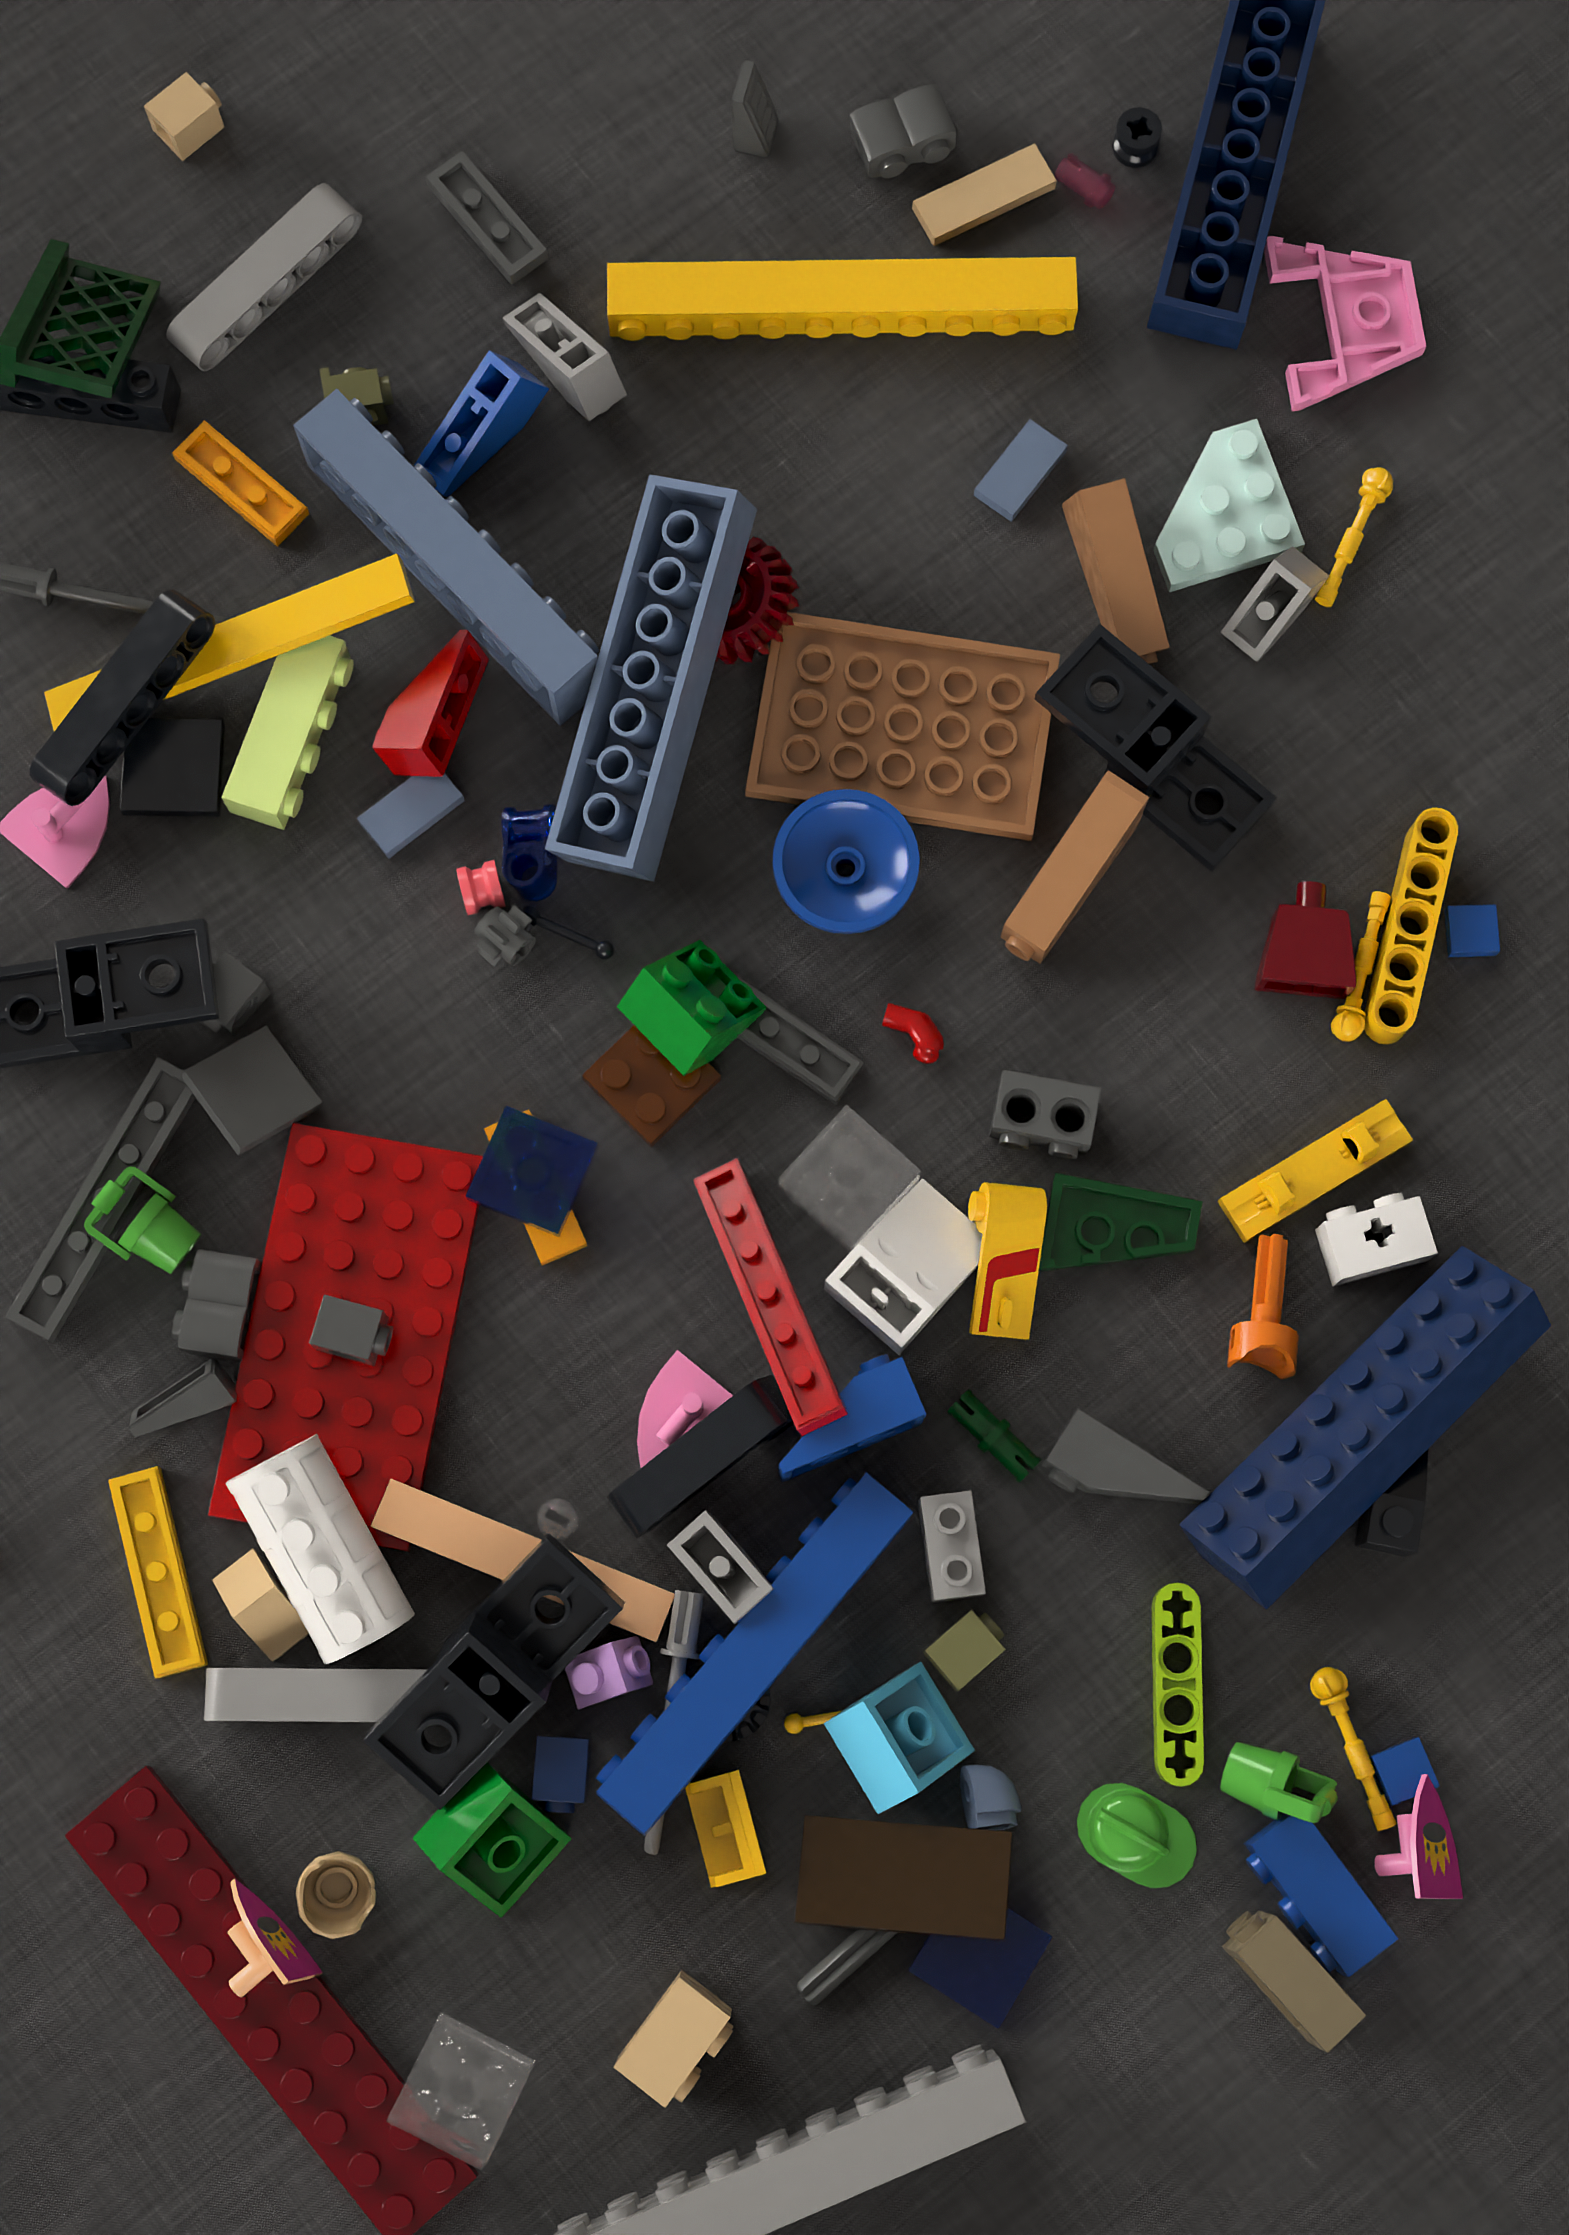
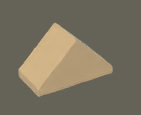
M254 1548L212 1579L232 1618L272 1662L309 1635L296 1609L293 1608L288 1599L285 1589Z

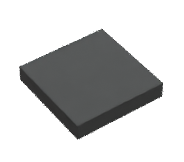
M267 1026L187 1068L182 1075L186 1085L238 1156L292 1126V1123H297L320 1110L323 1103Z

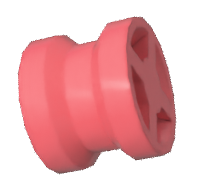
M495 860L486 861L481 868L473 870L466 866L456 868L468 916L477 914L480 908L490 905L494 908L497 906L500 908L506 907Z

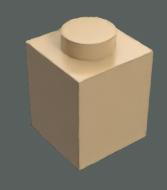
M187 72L144 105L153 131L182 161L225 128L218 109L222 106V103L217 94L207 83L203 82L199 85Z

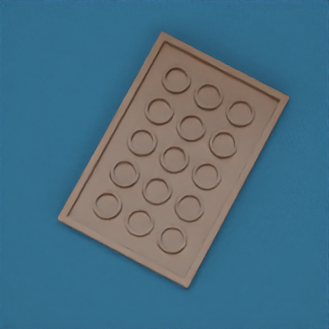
M787 612L793 618L794 625L781 626L779 632L782 633L784 642H777L771 639L745 790L746 797L801 805L811 797L824 792L839 789L859 790L886 800L905 817L907 822L1032 841L1051 713L1034 698L1040 687L1058 669L1060 654Z

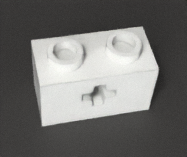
M1395 1193L1374 1200L1375 1208L1356 1212L1355 1206L1351 1205L1326 1213L1328 1221H1324L1315 1229L1332 1287L1423 1263L1438 1254L1420 1196L1404 1200L1402 1193ZM1371 1229L1373 1234L1382 1233L1384 1240L1379 1244L1375 1240L1366 1241L1364 1234Z

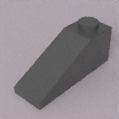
M1077 1409L1042 1463V1466L1050 1470L1047 1478L1070 1493H1073L1078 1488L1086 1493L1195 1505L1204 1501L1209 1493L1206 1489L1080 1409Z

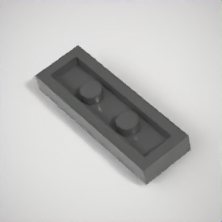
M460 151L425 176L430 190L511 285L548 260V252L544 245L463 151Z

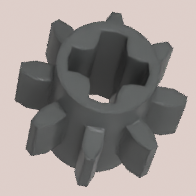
M516 905L508 913L499 906L491 909L481 919L475 929V935L481 939L476 944L480 949L478 953L494 967H497L503 959L511 966L518 964L528 955L536 941V938L530 934L534 929V926L531 924L532 919Z

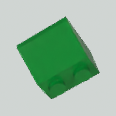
M487 1762L441 1810L438 1809L412 1839L442 1873L502 1918L572 1838L513 1782Z

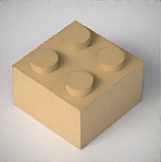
M681 1970L618 2056L613 2068L664 2108H666L673 2097L682 2103L700 2078L699 2074L702 2070L696 2065L702 2056L707 2052L714 2058L732 2034L733 2025L728 2022L731 2018L732 2008L685 1971Z

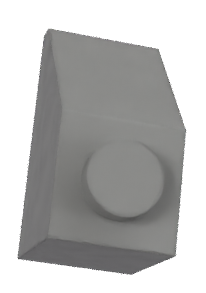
M1292 546L1273 559L1220 633L1258 662L1301 615L1329 578V575Z
M706 1510L667 1544L734 1624L774 1589L744 1549L718 1519Z

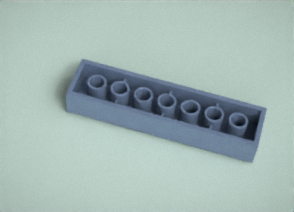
M335 389L293 425L308 467L393 554L400 556L404 566L466 630H469L471 635L559 726L563 725L586 703L598 660L597 653L599 649L595 642L583 630L580 629L575 633L564 622L566 615L561 607L549 596L542 599L531 588L534 583L527 572L516 562L510 566L499 555L501 549L484 529L478 533L467 522L469 519L468 514L456 499L449 496L445 500L434 489L437 484L431 474L419 463L413 467L402 456L405 451L398 440L387 430L381 434L371 424L373 418L359 400L353 398L348 401L338 389Z
M649 474L545 846V850L567 862L653 882L655 880L757 508L738 490Z

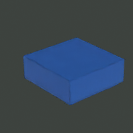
M1496 904L1446 907L1444 916L1448 957L1496 956L1500 952Z
M1414 1737L1369 1756L1388 1804L1391 1806L1415 1797L1421 1776L1424 1774H1428L1435 1788L1440 1786L1419 1737Z

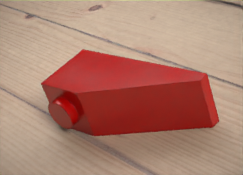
M459 630L388 707L381 726L376 733L372 748L394 775L443 777L489 661V658L469 630Z

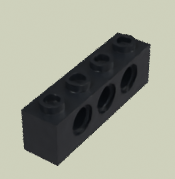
M66 352L71 359L88 355L78 352ZM52 355L34 359V361L45 364L57 362ZM129 359L111 399L21 376L15 388L0 384V410L173 433L181 389L171 365ZM100 368L83 371L88 375L106 378L105 373Z

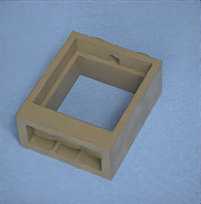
M1260 1910L1255 1915L1247 1911L1237 1918L1226 1930L1230 1939L1222 1947L1308 2043L1328 2053L1366 2016L1277 1916Z

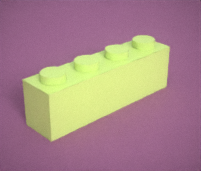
M329 635L276 657L221 797L230 813L282 830L285 829L289 816L293 818L297 816L303 801V790L300 788L306 773L312 774L319 760L320 746H317L321 733L323 729L329 730L336 716L337 703L334 702L340 686L346 687L353 671L354 662L353 659H350L351 657L344 640Z

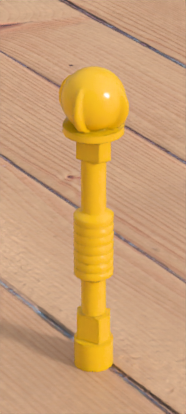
M1370 468L1362 476L1363 485L1359 489V494L1363 498L1359 504L1360 509L1352 526L1346 529L1334 555L1336 562L1329 578L1315 597V601L1322 606H1333L1338 595L1337 590L1342 581L1341 577L1347 564L1352 563L1364 537L1362 531L1371 511L1375 509L1376 504L1384 503L1393 490L1392 475L1385 468Z
M1372 892L1368 906L1370 909L1366 920L1368 922L1364 938H1361L1354 961L1356 988L1350 996L1346 997L1345 1005L1337 1007L1336 1012L1338 1015L1331 1022L1332 1033L1341 1041L1350 1042L1356 1040L1365 1028L1366 1013L1361 1009L1363 1002L1361 998L1367 975L1372 973L1379 946L1376 939L1380 925H1383L1385 913L1388 911L1391 896L1384 892Z
M1323 1667L1311 1679V1692L1316 1698L1320 1699V1705L1328 1706L1331 1716H1335L1346 1742L1344 1750L1356 1779L1362 1781L1368 1796L1366 1802L1377 1831L1391 1828L1397 1824L1392 1810L1389 1808L1385 1795L1380 1794L1373 1777L1376 1771L1363 1740L1358 1739L1347 1713L1349 1710L1345 1700L1349 1696V1692L1346 1690L1348 1687L1347 1677L1338 1669Z

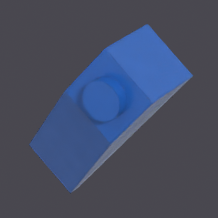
M489 350L414 466L417 463L421 464L437 484L435 489L443 496L449 497L524 428L549 388L518 362Z

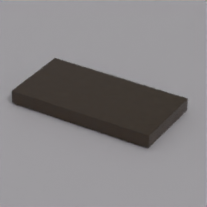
M805 1815L795 1922L804 1925L1006 1942L1013 1833Z

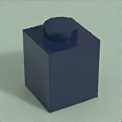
M537 1736L532 1800L544 1801L543 1811L574 1813L575 1803H587L592 1739Z

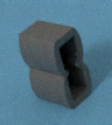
M937 84L920 86L906 91L894 99H885L867 104L850 114V132L869 178L882 176L888 179L896 177L904 172L907 166L912 163H936L946 158L950 151L955 149L956 130Z
M197 1250L194 1262L188 1261L183 1272L182 1288L184 1291H188L185 1308L176 1312L173 1321L172 1337L174 1340H178V1349L190 1355L237 1362L242 1361L262 1263L257 1258Z

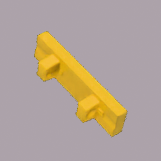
M1385 1099L1221 1197L1217 1202L1243 1243H1246L1407 1146L1413 1139L1397 1117L1388 1100ZM1349 1138L1353 1140L1359 1151L1357 1159L1354 1158L1343 1139Z

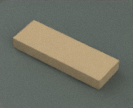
M1034 143L914 200L912 210L933 246H936L1054 190L1057 180Z

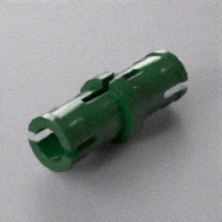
M968 1389L960 1397V1400L974 1414L970 1415L957 1402L949 1408L947 1413L952 1415L980 1442L977 1447L983 1453L988 1450L1020 1483L1029 1472L1015 1459V1456H1018L1031 1470L1042 1459L1039 1456L1037 1457L1009 1430L1011 1424L1005 1418L1000 1421Z

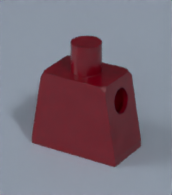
M1313 881L1300 882L1297 884L1296 905L1282 904L1277 907L1270 922L1254 990L1345 1000L1356 988V973L1349 914L1345 910L1325 908V884Z

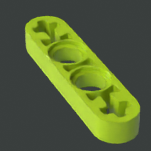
M1177 1582L1165 1585L1159 1589L1152 1601L1154 1764L1161 1780L1169 1785L1183 1787L1197 1781L1203 1772L1204 1766L1201 1604L1199 1596L1194 1589L1187 1584ZM1172 1592H1179L1180 1600L1189 1602V1611L1180 1614V1629L1191 1627V1638L1179 1634L1165 1638L1162 1637V1627L1167 1629L1173 1628L1172 1612L1163 1611L1162 1606L1163 1602L1172 1598ZM1172 1643L1182 1644L1190 1652L1191 1663L1183 1673H1173L1164 1665L1163 1653L1166 1647ZM1173 1695L1183 1696L1191 1704L1192 1715L1184 1725H1173L1165 1717L1164 1705ZM1164 1731L1175 1734L1193 1731V1742L1182 1740L1183 1756L1192 1758L1193 1762L1192 1768L1183 1770V1778H1176L1175 1770L1166 1768V1757H1173L1175 1755V1740L1164 1742Z

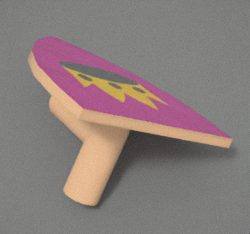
M233 1879L230 1882L231 1889L242 1921L234 1925L227 1933L249 1962L248 1965L229 1980V1985L233 1992L239 1997H243L272 1971L275 1972L283 1985L320 1976L323 1973L287 1925L258 1896L239 1881Z

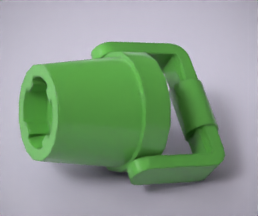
M132 1166L124 1169L115 1182L109 1179L91 1204L95 1208L84 1222V1227L88 1234L127 1261L132 1252L169 1274H172L202 1235L169 1205V1202L172 1203L176 1198L174 1194L140 1169ZM135 1176L157 1193L146 1203L126 1229L118 1244H116L95 1229L94 1226L104 1214H109L126 1192L124 1190L125 1186Z
M1236 1742L1231 1750L1220 1786L1221 1792L1261 1811L1263 1816L1277 1821L1285 1813L1307 1822L1317 1823L1321 1817L1330 1813L1338 1800L1335 1791L1337 1782L1329 1777L1299 1767L1300 1756L1285 1750L1278 1752L1241 1742ZM1293 1787H1297L1316 1795L1310 1801L1291 1793Z

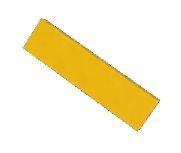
M155 1466L109 1479L108 1482L155 1679L208 1665L161 1467Z

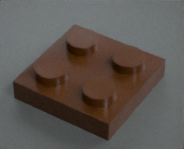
M633 1025L582 1074V1079L652 1148L721 1081V1075L707 1063L683 1076Z

